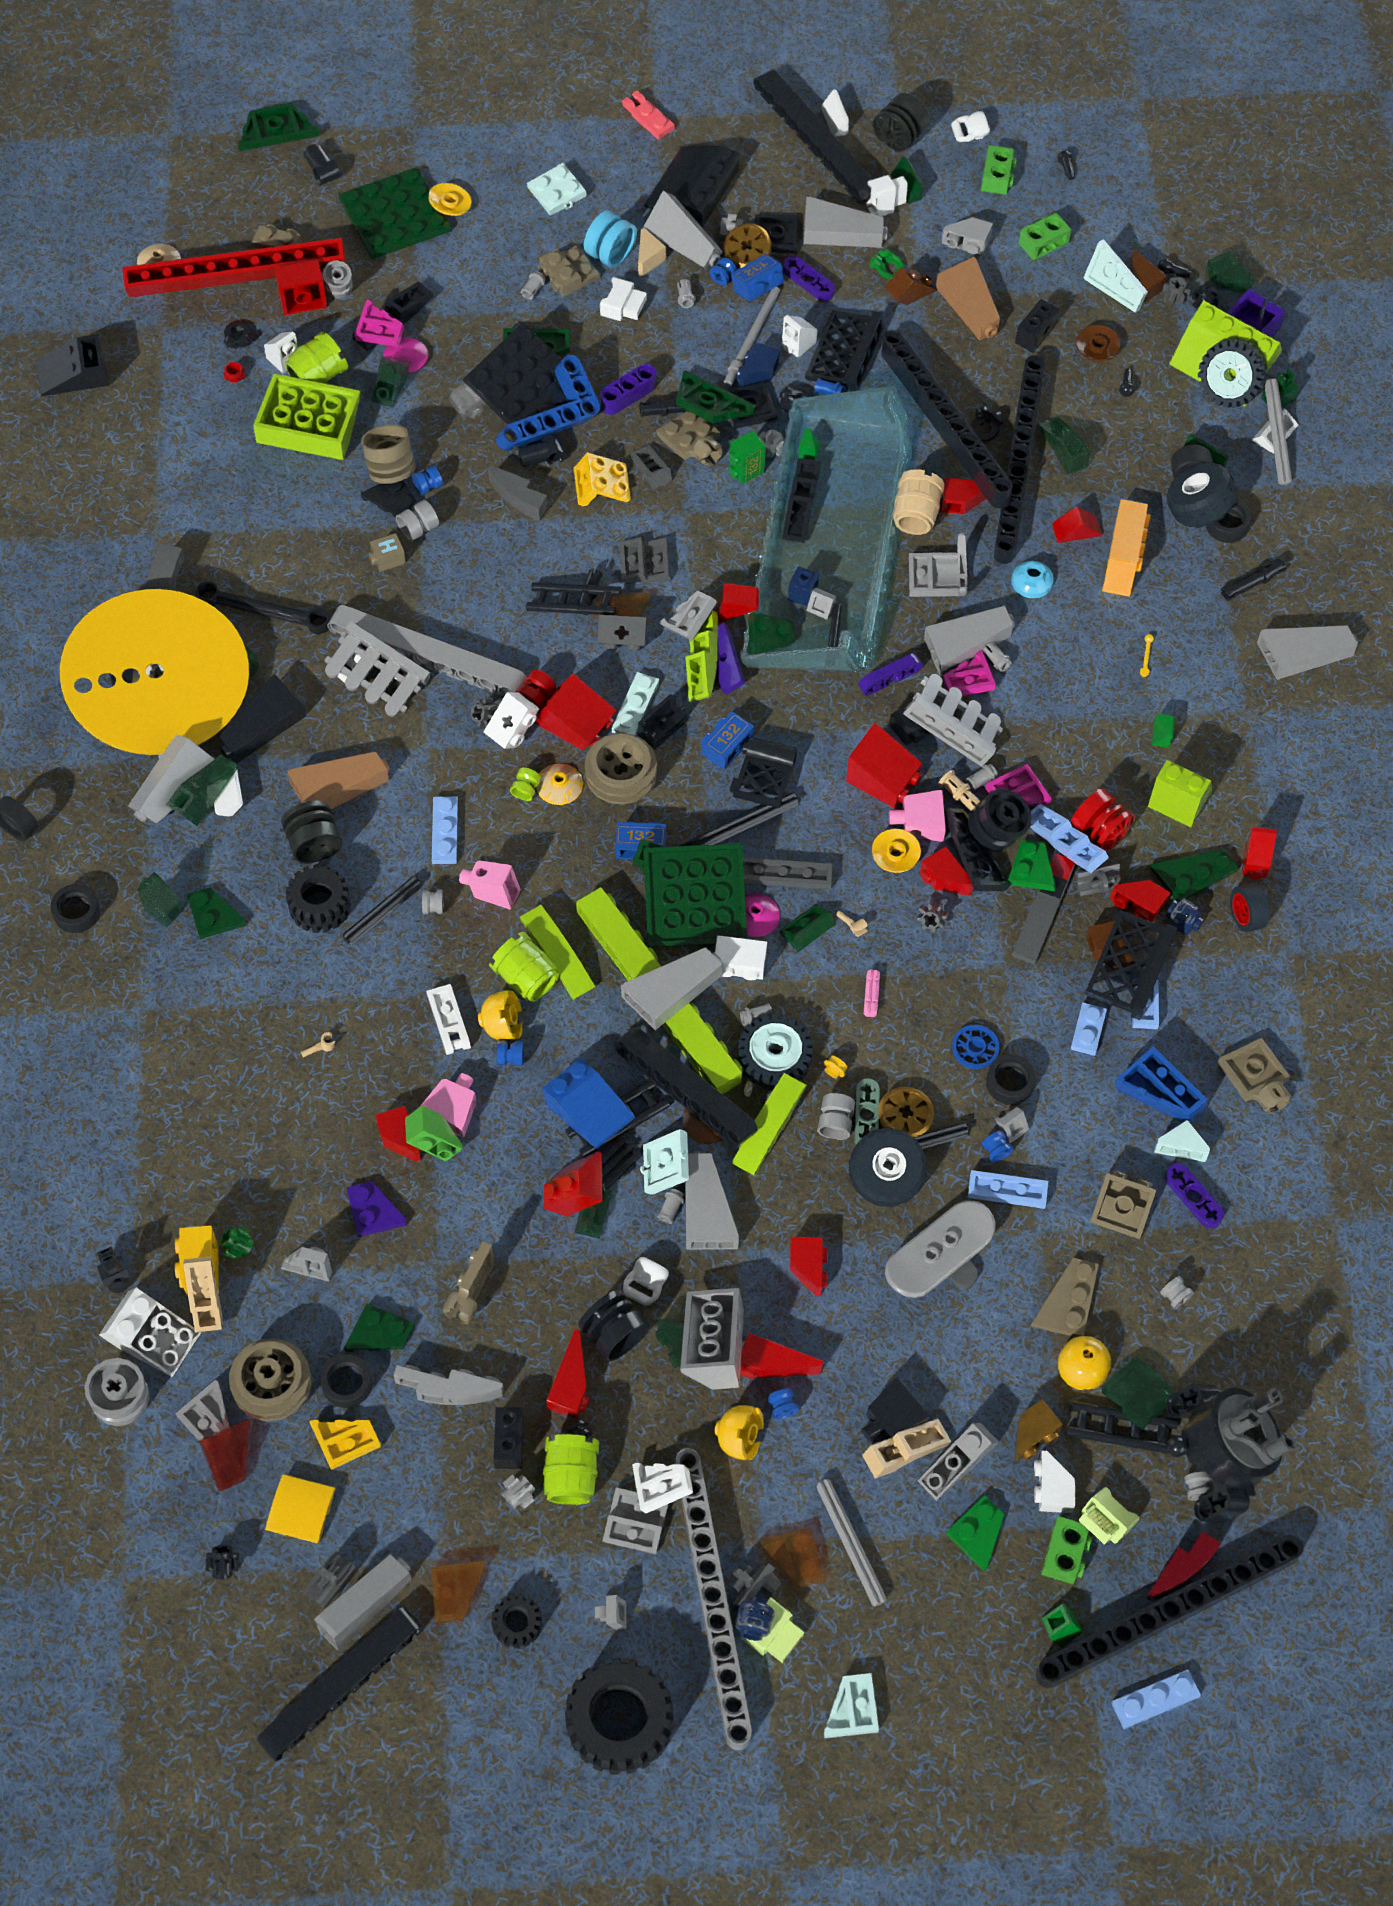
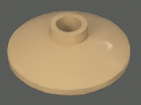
M154 244L141 251L137 258V265L179 260L181 257L179 252L170 245Z

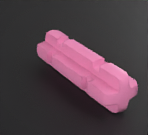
M868 970L866 975L863 1014L867 1017H875L877 1015L880 972L878 970Z

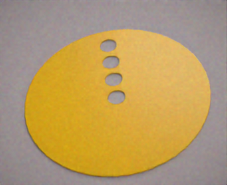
M146 589L121 594L91 610L82 618L70 634L64 646L60 662V682L64 699L71 713L82 727L100 741L114 748L145 755H162L176 734L190 739L197 746L215 736L231 721L240 708L246 694L249 679L247 652L239 633L232 623L215 607L197 597L163 589ZM151 664H159L163 667L164 673L159 678H150L146 674V668ZM126 669H136L140 673L139 680L135 683L125 682L122 674ZM102 674H113L116 677L115 685L111 688L101 687L98 679ZM80 678H87L92 682V688L89 692L80 693L74 688L75 682Z

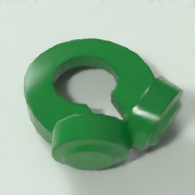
M888 249L879 251L871 258L869 263L870 268L873 270L877 269L882 277L889 280L896 273L891 274L887 272L882 259L894 264L897 271L904 267L901 259Z

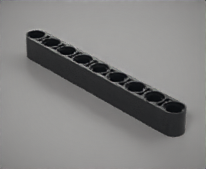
M773 69L754 78L753 84L756 91H760L763 99L773 106V110L780 117L785 119L784 122L792 131L795 130L797 132L796 135L804 144L809 146V150L817 158L821 159L820 162L827 170L834 173L832 175L841 185L844 184L845 190L858 200L857 203L860 204L871 198V187L868 186V181L874 180L873 177L783 78Z

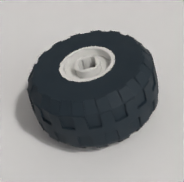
M1213 462L1199 463L1187 468L1172 481L1167 493V504L1179 523L1188 527L1201 528L1221 520L1231 511L1232 506L1236 502L1238 488L1231 473L1225 466Z
M893 1128L876 1129L865 1135L854 1147L849 1161V1175L856 1192L867 1202L881 1207H894L911 1200L921 1189L927 1173L926 1155L919 1142L907 1132Z

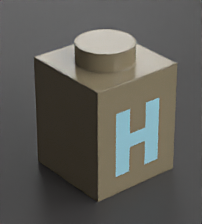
M396 533L370 542L371 551L368 552V556L372 566L377 565L379 572L405 564L404 550Z

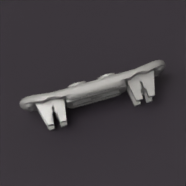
M976 1201L957 1203L890 1256L885 1265V1276L891 1288L906 1297H922L962 1267L988 1245L994 1236L996 1223L989 1208Z

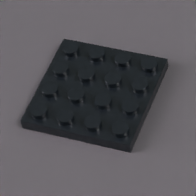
M524 322L463 379L507 425L568 403L555 374V368L562 359ZM565 365V368L571 372L570 367ZM574 386L576 391L581 392L577 386ZM525 427L526 431H527L528 433L532 434L531 429L528 428V427Z

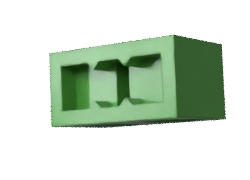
M988 145L981 191L1007 194V188L1012 187L1014 174H1010V171H1015L1017 159L1013 158V148Z
M1054 213L1021 229L1019 245L1034 261L1068 244L1071 229L1057 213Z
M1060 1516L1057 1517L1041 1575L1074 1584L1076 1577H1082L1086 1563L1081 1561L1083 1551H1089L1092 1536L1088 1535L1089 1530L1082 1523ZM1073 1534L1077 1537L1078 1542L1069 1543L1064 1535ZM1065 1559L1069 1561L1071 1568H1061L1058 1560Z

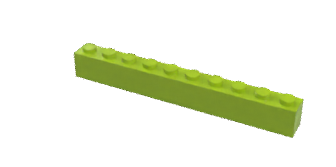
M600 887L576 901L577 914L628 981L661 967L654 950L645 946L641 933L637 929L633 930L630 926L629 918L623 911L620 912L617 909L616 902L610 893L606 894ZM688 1003L662 1025L699 1076L722 1095L742 1083L743 1069L736 1059H731L726 1045L723 1041L716 1039L711 1025L708 1022H703L700 1018V1012L694 1003Z

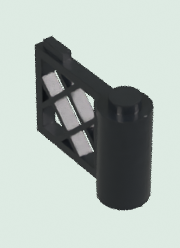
M751 737L749 741L745 740L742 754L746 756L739 777H733L730 786V792H733V797L780 808L791 771L794 768L798 748ZM748 765L759 767L761 771L751 775L747 768ZM775 771L785 773L783 778L774 781L770 774ZM765 776L769 784L759 787L755 780ZM751 783L755 789L751 792L740 790L741 786ZM774 788L778 797L777 799L766 797L764 792Z

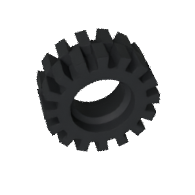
M511 1594L510 1598L506 1599L504 1597L501 1599L500 1604L497 1603L495 1605V1611H492L491 1623L494 1635H496L500 1643L503 1642L507 1647L514 1646V1649H519V1646L527 1647L528 1643H533L536 1640V1636L541 1632L542 1616L537 1603H533L532 1598L528 1597L527 1599L523 1594H519V1597ZM519 1611L527 1616L528 1623L523 1630L512 1631L507 1627L506 1619L512 1612Z

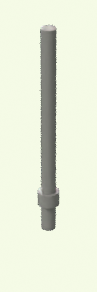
M778 287L771 289L736 359L731 361L728 367V374L723 382L726 387L732 386L739 367L743 366L746 353L751 349L780 292Z

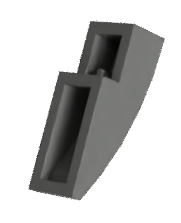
M489 465V482L501 497L515 509L540 522L548 509L547 495L532 490L530 480Z
M159 543L145 590H175L178 583L177 576L184 561L182 548Z

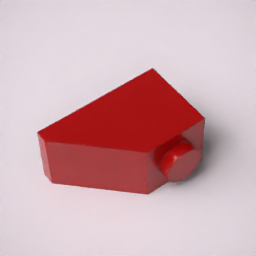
M1252 827L1244 848L1242 875L1254 880L1267 878L1271 867L1277 830Z
M947 847L922 860L920 869L921 879L925 884H930L934 890L967 896L973 893V886L967 872Z

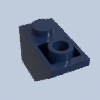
M755 342L752 350H748L746 353L744 366H740L736 379H739V387L772 380L780 364V350Z

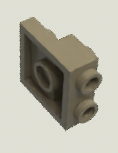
M267 224L266 227L259 225L252 240V250L302 243L301 234H298L294 229L278 230L272 224Z
M577 245L562 253L559 249H556L539 258L540 265H538L540 273L545 277L547 276L553 290L559 291L563 297L600 279V273Z
M1113 1170L1112 1174L1106 1173L1090 1223L1140 1240L1156 1190L1152 1188L1153 1184L1138 1179L1137 1183L1126 1180L1128 1175Z

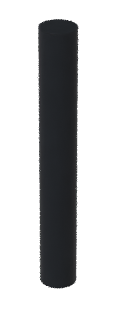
M834 604L832 610L826 656L828 664H834L836 660L842 606L840 604Z

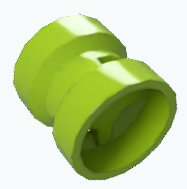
M520 768L516 775L517 781L513 782L510 792L516 798L531 801L535 794L534 788L539 785L541 776L532 769Z

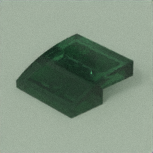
M1135 1357L1102 1386L1101 1393L1122 1407L1121 1415L1141 1429H1144L1167 1408V1400L1174 1392L1152 1368L1138 1357Z

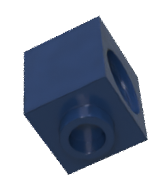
M798 566L789 582L788 600L808 607L812 590L815 587L819 588V573Z

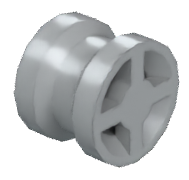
M423 890V914H429L430 912L443 914V890H437L436 892Z
M1180 1276L1170 1281L1160 1292L1163 1297L1171 1301L1170 1305L1174 1309L1180 1307L1194 1294L1191 1288H1186L1184 1280Z
M1195 1472L1184 1477L1185 1483L1189 1486L1187 1497L1190 1501H1197L1200 1497L1214 1491L1210 1484L1212 1481L1211 1477L1206 1472Z

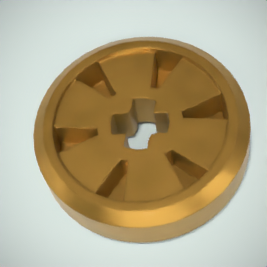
M746 223L733 228L727 234L723 250L725 257L731 260L738 270L764 254L770 256L772 244L764 228L756 224ZM745 245H747V246H750V245H751L752 249H750V250H749V249H745V250H744V246H745Z
M912 1087L892 1089L883 1096L879 1103V1125L881 1129L893 1128L903 1130L912 1137L920 1136L929 1132L934 1119L933 1104L927 1095ZM904 1110L909 1111L908 1119L902 1118Z

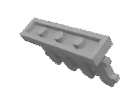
M350 621L345 628V635L347 637L343 638L341 636L338 640L341 646L332 658L327 656L324 660L327 663L325 667L326 675L329 678H336L340 673L347 676L345 686L349 691H356L360 685L367 689L365 699L369 704L377 703L380 698L386 701L385 713L388 716H396L400 711L405 713L407 710L405 703L413 692L419 693L421 687L418 686L419 683L424 686L430 679V672ZM359 645L363 646V647L366 648L367 650L364 651V650L360 649V648H359ZM355 653L361 658L351 671L345 665ZM381 658L385 660L386 664L382 663L378 659ZM375 666L381 671L371 684L365 678ZM401 671V672L405 673L406 676L404 677V676H402L401 674H399L398 672ZM393 679L401 684L391 697L385 691Z
M932 674L929 678L924 676L920 682L924 685L921 693L916 692L912 702L906 707L903 714L982 767L994 755L996 750V744L992 741L995 735H1000L1003 730L1000 727V717L994 713L988 717L980 713L981 705L975 700L970 701L968 704L961 701L962 693L958 688L952 687L949 691L942 688V679L939 675ZM936 695L943 698L940 707L933 703ZM956 708L963 711L960 720L953 716ZM976 721L983 725L979 733L973 730Z

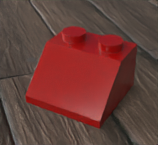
M596 1152L563 1167L546 1182L543 1193L544 1209L563 1216H570L602 1202V1153Z

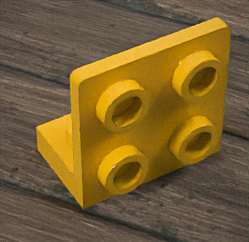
M587 452L574 467L578 505L587 506L596 498L597 494L624 502L631 500L625 463Z

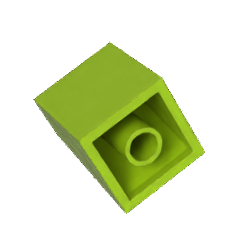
M1166 760L1156 778L1148 807L1192 828L1212 792L1211 780Z

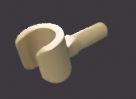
M841 911L836 913L837 917L850 926L855 936L858 937L868 932L866 929L868 925L863 918L854 922L853 919H850Z
M324 1033L321 1036V1042L301 1051L302 1056L306 1057L320 1050H333L336 1041L331 1043L325 1042L332 1039V1033Z

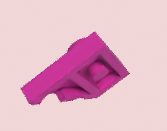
M983 651L977 652L976 657L971 661H964L956 669L950 670L943 675L945 689L949 691L950 688L956 687L961 691L962 696L995 690V681Z

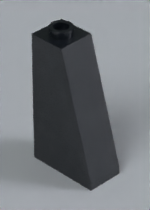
M275 674L272 675L219 736L222 754L227 759L232 758L237 764L305 718L304 705Z

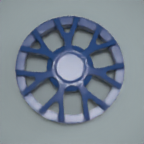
M968 1025L961 1028L953 1038V1055L966 1068L984 1069L990 1066L999 1054L998 1038L987 1027ZM972 1030L980 1031V1036L972 1037ZM962 1034L968 1038L966 1043L959 1039ZM989 1035L993 1041L986 1044L983 1039ZM965 1047L966 1052L958 1053L956 1048ZM985 1049L995 1050L994 1055L985 1053ZM967 1055L974 1058L972 1063L964 1060ZM983 1056L986 1062L979 1064L977 1058Z

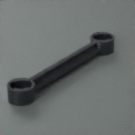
M210 581L200 583L195 590L196 597L211 606L219 604L305 625L314 634H324L329 630L327 625L330 621V616L322 608H315L305 612L219 591L218 586ZM205 592H216V594L209 599H204L200 597ZM323 617L327 620L319 626L311 624L317 618Z

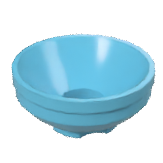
M1033 560L1020 563L1014 569L1011 578L1012 586L1016 592L1027 598L1045 596L1051 591L1054 581L1050 568L1044 563ZM1029 569H1037L1041 574L1038 577H1032L1027 571Z

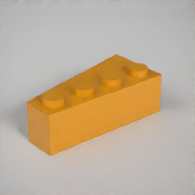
M1120 500L1102 589L1103 592L1130 597L1135 572H1140L1143 558L1140 557H1143L1146 543L1141 542L1146 541L1151 515L1146 514L1148 504Z

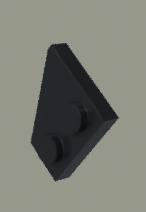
M403 480L395 483H381L361 492V497L364 501L368 500L376 504L379 509L391 513L395 518L396 515L406 509L412 511V507L418 503Z

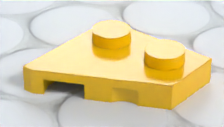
M335 1420V1422L310 1421L331 1470L381 1447L370 1420H356L354 1422L346 1420Z

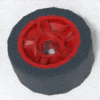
M1257 883L1235 887L1230 895V908L1238 928L1243 932L1265 928L1270 919V908L1263 889Z

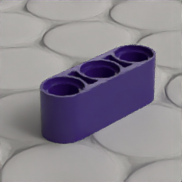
M650 364L640 365L601 390L602 411L605 414L614 415L654 391L656 388L655 367Z

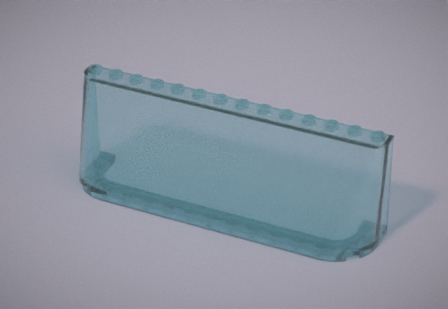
M895 386L793 399L792 409L789 410L790 419L788 427L785 429L786 438L782 447V458L778 464V478L774 484L775 493L774 498L771 500V513L767 519V532L763 538V552L759 558V572L756 574V587L759 589V609L752 612L794 621L795 642L788 647L777 648L772 652L750 655L749 626H747V630L744 632L743 650L740 652L741 662L747 668L865 672L866 669L872 668L879 646L899 528L896 527L893 519L895 498L898 494V485L902 473L910 470L912 455L911 438L909 439L906 433L909 420L905 406ZM810 428L821 444L816 461L821 462L807 536L805 543L782 540L789 497L799 458V443L804 430ZM798 566L819 573L818 589L837 596L834 604L842 606L837 647H828L831 617L824 619L806 611L807 606L788 600L789 582Z

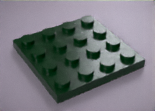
M418 167L338 194L343 208L371 259L452 232L451 225L446 216L430 204L428 198L430 188Z
M742 844L643 848L648 948L714 945L717 943V936L747 939Z

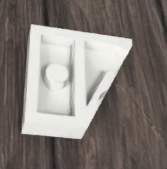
M641 1463L632 1464L640 1509L645 1514L693 1493L689 1469L684 1465L672 1464L665 1466L664 1464H654V1466H643Z

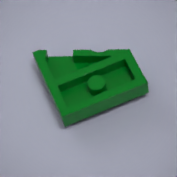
M1021 840L1008 879L1012 886L1048 891L1056 890L1045 843Z
M984 1495L946 1532V1535L977 1566L985 1571L992 1555L1004 1513Z

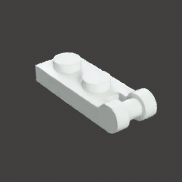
M451 984L426 991L446 1055L454 1053V1050L463 1048V1050L471 1048ZM458 1033L459 1039L451 1041L449 1036Z

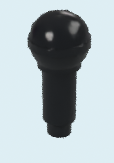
M1063 150L1058 154V162L1063 166L1068 180H1074L1075 174L1071 164L1072 154L1067 150Z
M1168 258L1162 259L1158 264V269L1164 274L1173 273L1182 277H1190L1191 271L1173 264Z
M1130 368L1125 369L1123 382L1119 387L1120 394L1125 397L1131 396L1135 391Z

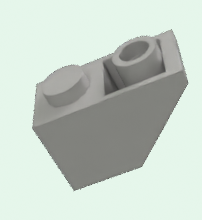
M971 217L945 226L942 244H946L950 248L965 250L970 254L983 256L991 238L993 223Z

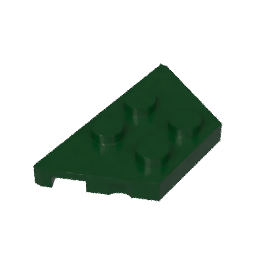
M292 103L250 110L247 123L242 130L243 136L238 141L239 151L318 137L320 136L319 128L312 126L308 122V118L303 113H300L298 108Z
M686 370L683 371L676 398L677 406L711 423L753 415L755 413L756 405Z

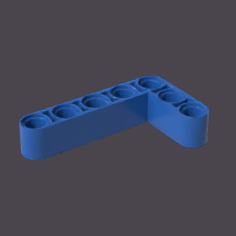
M567 355L555 368L556 377L568 403L505 426L496 437V443L500 449L509 451L540 440L546 435L556 434L590 421L599 412L600 405L580 360L576 356ZM565 365L570 367L571 372L565 368ZM574 386H577L581 392L576 391ZM583 406L587 407L590 413L586 412ZM564 413H567L571 420L567 419ZM545 420L549 421L552 427L548 426ZM525 427L530 428L531 431H532V434L528 433V432L526 431ZM505 434H509L513 441L508 440Z

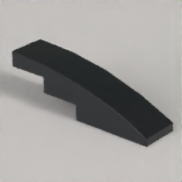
M418 281L387 299L386 307L383 310L391 318H396L405 324L433 298L434 293ZM356 331L353 332L352 339L365 350L369 351L377 345L376 343L357 341L354 336Z
M798 458L782 540L805 543L817 487L820 461Z

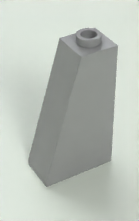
M663 191L643 229H646L656 239L700 266L709 270L713 266H717L722 250L677 198Z
M806 197L804 244L882 248V240H887V227L883 226L884 217L816 198Z
M1002 606L926 626L924 640L939 676H943L950 670L956 669L962 662H968L975 658L976 653L983 651L985 647L989 650L990 648L987 646L989 643L995 642L997 645L1011 637L1015 622L1012 614H1008L1006 607Z
M1348 626L1264 629L1260 632L1257 644L1278 680L1352 657L1358 646V640L1356 635L1351 633Z
M176 734L128 807L135 811L133 815L140 821L146 823L148 820L157 824L214 774L222 764L190 739Z
M703 948L625 982L621 985V997L654 1030H657L722 976V960L716 953H711L708 949Z
M703 1151L688 1153L689 1180L685 1181L686 1250L738 1249L739 1235L712 1154Z
M391 1554L315 1618L319 1632L340 1652L411 1581L409 1573L411 1568L400 1557L396 1560Z

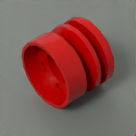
M1100 788L1080 805L1070 823L1073 828L1087 836L1090 835V842L1107 852L1126 835L1135 820V815L1130 810L1126 811V807L1123 804L1115 807L1116 798L1104 788Z

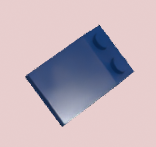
M581 1058L542 1088L547 1107L596 1149L635 1119L634 1114L599 1073Z

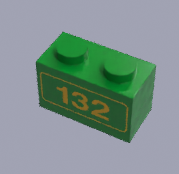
M754 431L730 442L728 471L733 479L737 478L741 485L764 473L766 446Z

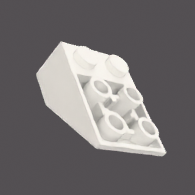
M134 1288L127 1292L99 1336L122 1351L173 1377L201 1332L195 1333L194 1327L138 1288Z

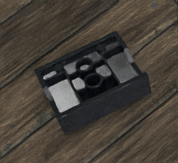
M720 145L681 146L645 202L644 207L653 210L661 193L665 191L675 196L703 228L739 170V152Z

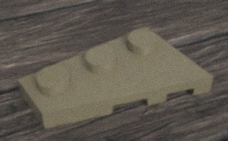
M1073 1258L1031 1326L1072 1337L1084 1336L1099 1264Z

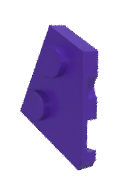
M372 1181L346 1187L358 1237L407 1225L406 1218Z

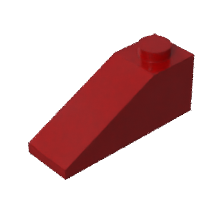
M574 1329L546 1402L547 1409L578 1419L580 1412L585 1413L590 1397H587L580 1330Z
M748 1333L741 1351L740 1374L750 1379L755 1377L764 1379L821 1374L823 1368L822 1360Z

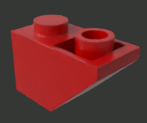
M944 478L945 485L942 494L941 513L964 515L986 500V497L973 480Z
M1146 880L1115 885L1110 900L1118 908L1127 909L1134 916L1153 923L1166 906L1170 892L1154 882Z
M405 1106L376 1114V1122L384 1147L415 1162L420 1161L419 1152L423 1150L406 1143L405 1118L409 1115Z
M791 1237L790 1271L815 1296H821L822 1288H827V1272H822V1263H827V1247H822L823 1238Z

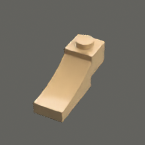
M211 1256L184 1259L183 1265L195 1333L222 1330L223 1318L220 1297L216 1288Z
M935 1419L898 1432L893 1438L871 1445L862 1456L876 1479L893 1473L918 1458L948 1446L951 1440L939 1419Z

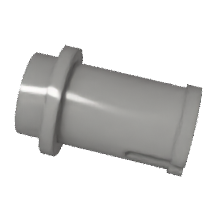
M538 271L531 273L529 281L521 290L522 296L532 300L539 288L545 285V276Z
M687 279L680 280L677 283L679 291L678 304L683 308H690L695 302V296L691 290V282Z
M995 642L989 643L987 646L991 650L985 647L983 653L994 663L996 670L1006 671L1011 666L1010 656L1005 655Z
M984 764L981 770L965 778V781L974 792L988 781L994 780L998 774L993 765Z
M769 1003L752 1009L746 1007L744 1011L740 1012V1019L743 1026L752 1025V1020L756 1018L761 1020L762 1015L767 1014L768 1018H771L773 1011Z
M670 1189L669 1192L665 1193V1202L657 1216L659 1220L669 1224L673 1223L680 1204L685 1202L683 1199L684 1194L675 1189Z

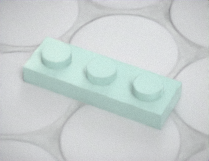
M639 672L636 673L612 726V733L636 736L638 722L644 718L659 685L658 678Z

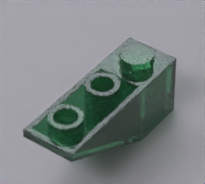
M220 755L180 784L166 805L198 826L239 766L223 755Z

